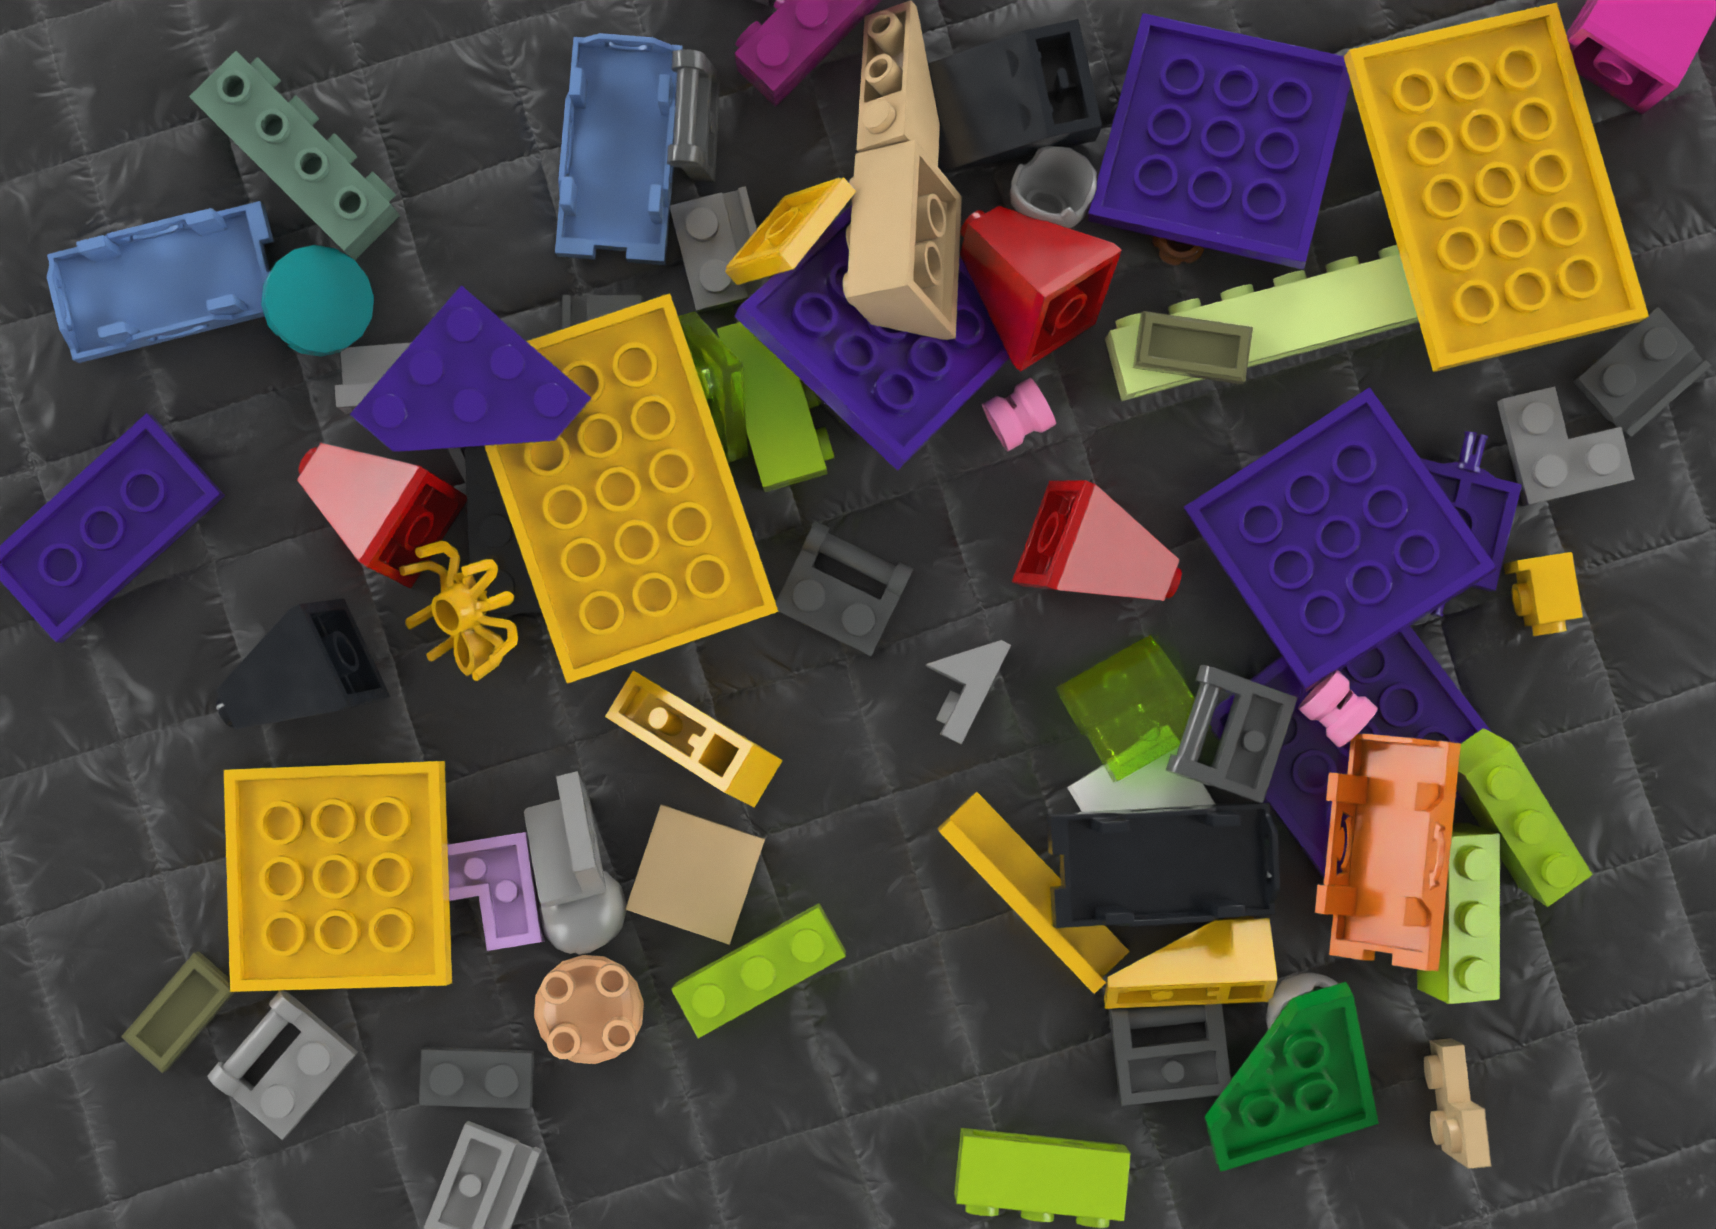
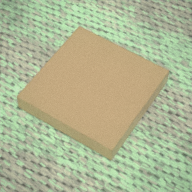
M661 804L625 910L730 945L765 839Z

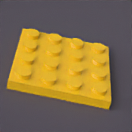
M445 761L224 770L230 992L446 986L452 983Z

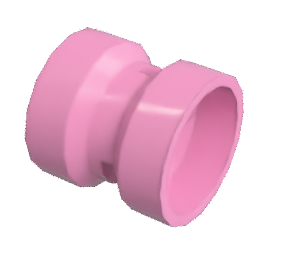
M1032 378L1017 384L1014 392L1008 397L995 396L982 404L983 411L994 433L1007 451L1021 445L1025 435L1033 431L1043 433L1056 425V420L1048 402Z
M1339 670L1316 685L1298 707L1309 720H1318L1326 728V736L1337 747H1342L1355 737L1372 719L1378 709L1366 696H1357L1350 690V681Z

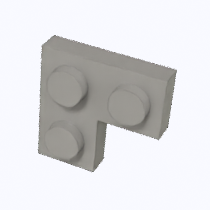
M1555 386L1497 401L1516 481L1518 484H1522L1520 497L1523 506L1635 480L1621 427L1568 439Z

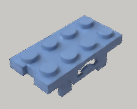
M603 33L585 38H573L569 92L565 98L558 178L560 199L555 245L557 257L595 260L596 249L626 251V260L630 263L666 265L674 166L667 164L668 145L674 143L677 73L672 71V52L683 50V46L671 45L653 37Z
M258 201L218 212L209 208L107 233L105 236L101 235L77 241V247L47 254L49 261L47 281L59 330L70 349L72 360L82 363L264 317L261 306L263 283L270 273L264 244L274 242L265 205Z

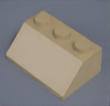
M916 140L856 153L854 177L849 181V184L856 193L851 198V224L846 229V241L849 248L848 272L843 277V290L847 301L871 325L942 340L955 339L962 196Z

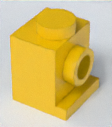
M1572 552L1522 559L1503 564L1505 575L1516 573L1517 583L1512 585L1513 606L1516 614L1523 616L1524 625L1532 626L1533 636L1567 631L1565 620L1583 618Z

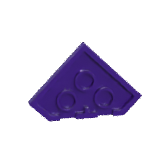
M461 285L354 408L350 415L393 452L556 441L592 398Z

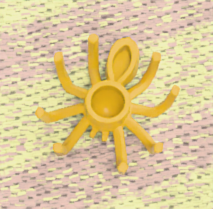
M438 541L418 547L415 550V554L419 558L444 552L449 556L450 562L448 571L444 566L432 560H424L399 567L402 576L430 570L440 576L441 593L433 598L432 604L406 618V627L411 630L434 617L438 626L451 636L426 653L427 659L432 662L453 648L458 668L466 676L472 674V678L478 682L498 667L503 660V656L518 643V632L514 622L508 619L486 616L487 611L512 604L514 594L505 591L487 599V591L484 590L496 578L498 573V565L492 559H484L461 567L462 572L458 573L460 556L458 551L448 542ZM486 570L487 572L476 583L472 574ZM482 625L505 628L507 630V640L504 642L499 634Z

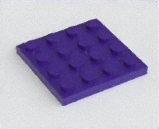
M1142 13L1099 172L1097 190L1088 213L1089 222L1304 270L1351 86L1344 56Z
M851 205L826 228L794 269L775 274L740 305L734 317L898 471L1010 357L963 260L960 258L955 339L942 340L871 325L854 306L850 305L844 294L843 277L848 272L849 248L846 241V229L851 224Z
M1370 387L1184 506L1185 513L1306 692L1332 676L1335 671H1340L1496 571L1494 562Z
M1410 626L1340 670L1350 681V690L1357 696H1366L1378 708L1372 719L1358 734L1406 737L1461 744L1482 728L1492 732ZM1281 656L1250 680L1298 697L1264 801L1270 803V809L1324 878L1332 801L1326 800L1329 772L1347 774L1350 741L1342 747H1337L1326 736V728L1318 720H1309L1298 709L1301 702L1315 687L1306 692ZM1233 694L1216 706L1209 726V730L1219 742L1235 696ZM1457 788L1455 804L1462 799ZM1344 813L1340 827H1344L1345 846L1341 860L1337 861V874L1343 872L1340 867L1344 861L1347 848V826L1345 820L1349 816Z

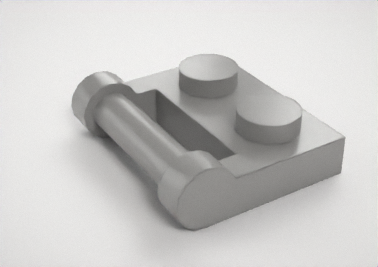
M279 990L269 1002L271 1010L225 1063L218 1062L207 1077L216 1088L234 1098L283 1140L357 1055L358 1051L295 997L284 990ZM288 1022L292 1023L301 1033L254 1087L242 1076Z

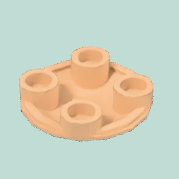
M580 955L562 961L545 976L536 993L534 1018L540 1036L547 1043L548 1050L553 1056L559 1059H568L574 1063L598 1064L616 1058L632 1046L642 1026L644 1001L637 981L623 965L605 956Z

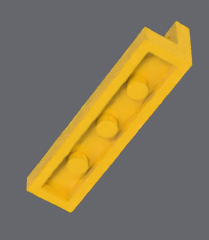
M977 791L937 828L945 839L1094 994L1106 983L1102 978L1130 952L1105 925L1055 928L1052 926L1050 887L1061 886V879Z

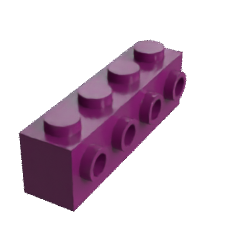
M776 0L774 7L777 10L763 25L755 21L737 39L735 45L739 49L734 53L737 70L776 107L882 0Z

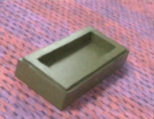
M1142 311L1133 368L1243 384L1246 380L1253 327Z
M199 951L193 953L121 1038L160 1072L168 1071L234 995L235 992H230V978Z

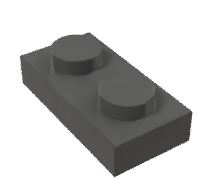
M424 1047L421 1049L419 1105L530 1109L533 1101L534 1050Z

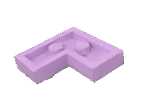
M527 832L449 844V901L479 896L487 951L545 942L538 913L539 898Z

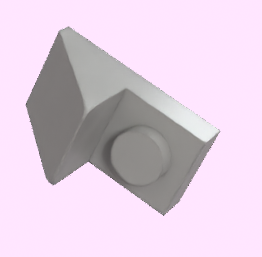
M1000 640L926 664V667L964 685L960 695L950 690L937 715L936 720L945 724L940 735L958 744L963 743L1011 646L1010 644Z

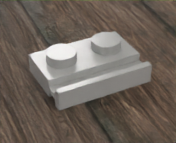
M746 186L738 188L736 191L724 194L721 192L670 205L697 314L745 302L770 279L767 276L736 285L725 273L728 263L757 230Z
M467 1121L456 1144L424 1229H511L542 1149L530 1147L520 1143L517 1139Z

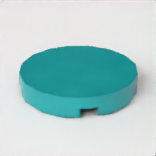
M311 245L294 249L275 263L263 283L261 306L268 327L276 336L279 335L284 342L288 343V347L301 354L322 357L342 352L364 334L372 319L374 295L368 276L354 259L336 248Z

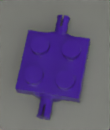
M1466 431L1458 462L1442 464L1420 459L1496 565L1495 572L1471 586L1491 592L1496 591L1522 484L1495 478L1485 469L1480 468L1488 437L1483 434L1477 435L1476 432ZM1445 604L1432 611L1430 615L1443 617Z

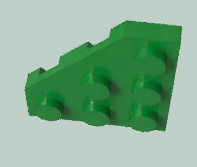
M1347 982L1291 998L1204 1117L1214 1158L1220 1172L1379 1124L1354 996Z

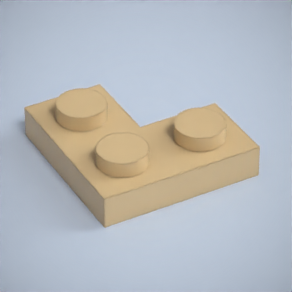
M1452 1038L1430 1040L1431 1055L1424 1057V1073L1428 1088L1435 1089L1437 1111H1431L1430 1126L1434 1143L1441 1145L1442 1151L1468 1169L1491 1166L1485 1109L1470 1099L1464 1044Z

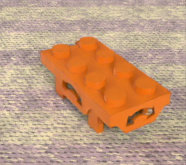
M1357 734L1350 741L1347 774L1329 772L1326 800L1332 801L1325 877L1324 885H1317L1315 913L1333 915L1329 955L1375 961V951L1392 953V965L1425 971L1439 970L1461 744L1406 737ZM1344 813L1349 816L1345 820L1347 826V848L1344 861L1340 867L1343 872L1337 874V861L1341 860L1345 846L1344 827H1340Z

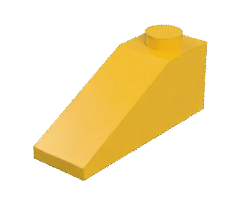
M634 670L605 716L719 790L754 808L783 761Z
M1253 916L1225 917L1222 920L1212 921L1108 976L1104 996L1105 1009L1269 1002V999L1273 997L1277 984L1270 918L1254 919Z

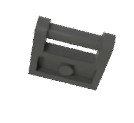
M687 49L676 50L672 52V71L677 73L674 143L668 145L667 164L681 167L694 182H715L720 75L703 52Z
M815 521L775 602L778 612L871 657L914 568L900 561L896 566L830 534V527ZM822 553L887 585L881 600L812 567L818 554Z
M1200 665L1195 680L1200 685L1177 754L1170 755L1166 771L1257 803H1263L1298 697L1214 667ZM1225 691L1235 696L1212 766L1209 767L1198 763V759L1220 693Z
M1222 1004L1109 1009L1119 1101L1122 1106L1221 1095L1231 1081ZM1197 1022H1204L1206 1038L1132 1046L1130 1030Z

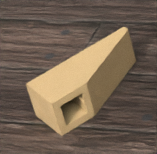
M910 0L865 16L856 150L860 153L916 140L938 167L940 123L917 6Z

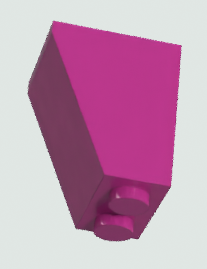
M1587 0L1566 33L1577 73L1643 115L1675 90L1682 81L1716 17V0Z

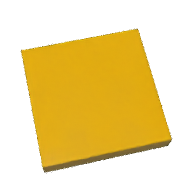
M843 177L785 195L728 263L725 273L736 285L794 269L856 191Z

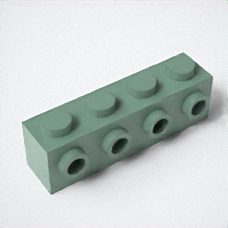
M235 51L189 97L352 259L356 260L400 216L389 203L396 194L373 171L364 178L351 165L358 156L335 133L326 140L313 127L319 118L298 96L295 95L287 102L274 89L281 80L258 57L249 64Z

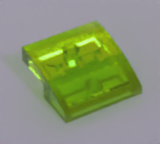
M1151 635L1146 636L1055 688L1081 735L1086 734L1113 782L1125 778L1179 747L1195 700L1178 671Z

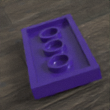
M146 413L0 545V581L56 643H63L225 495L152 415Z

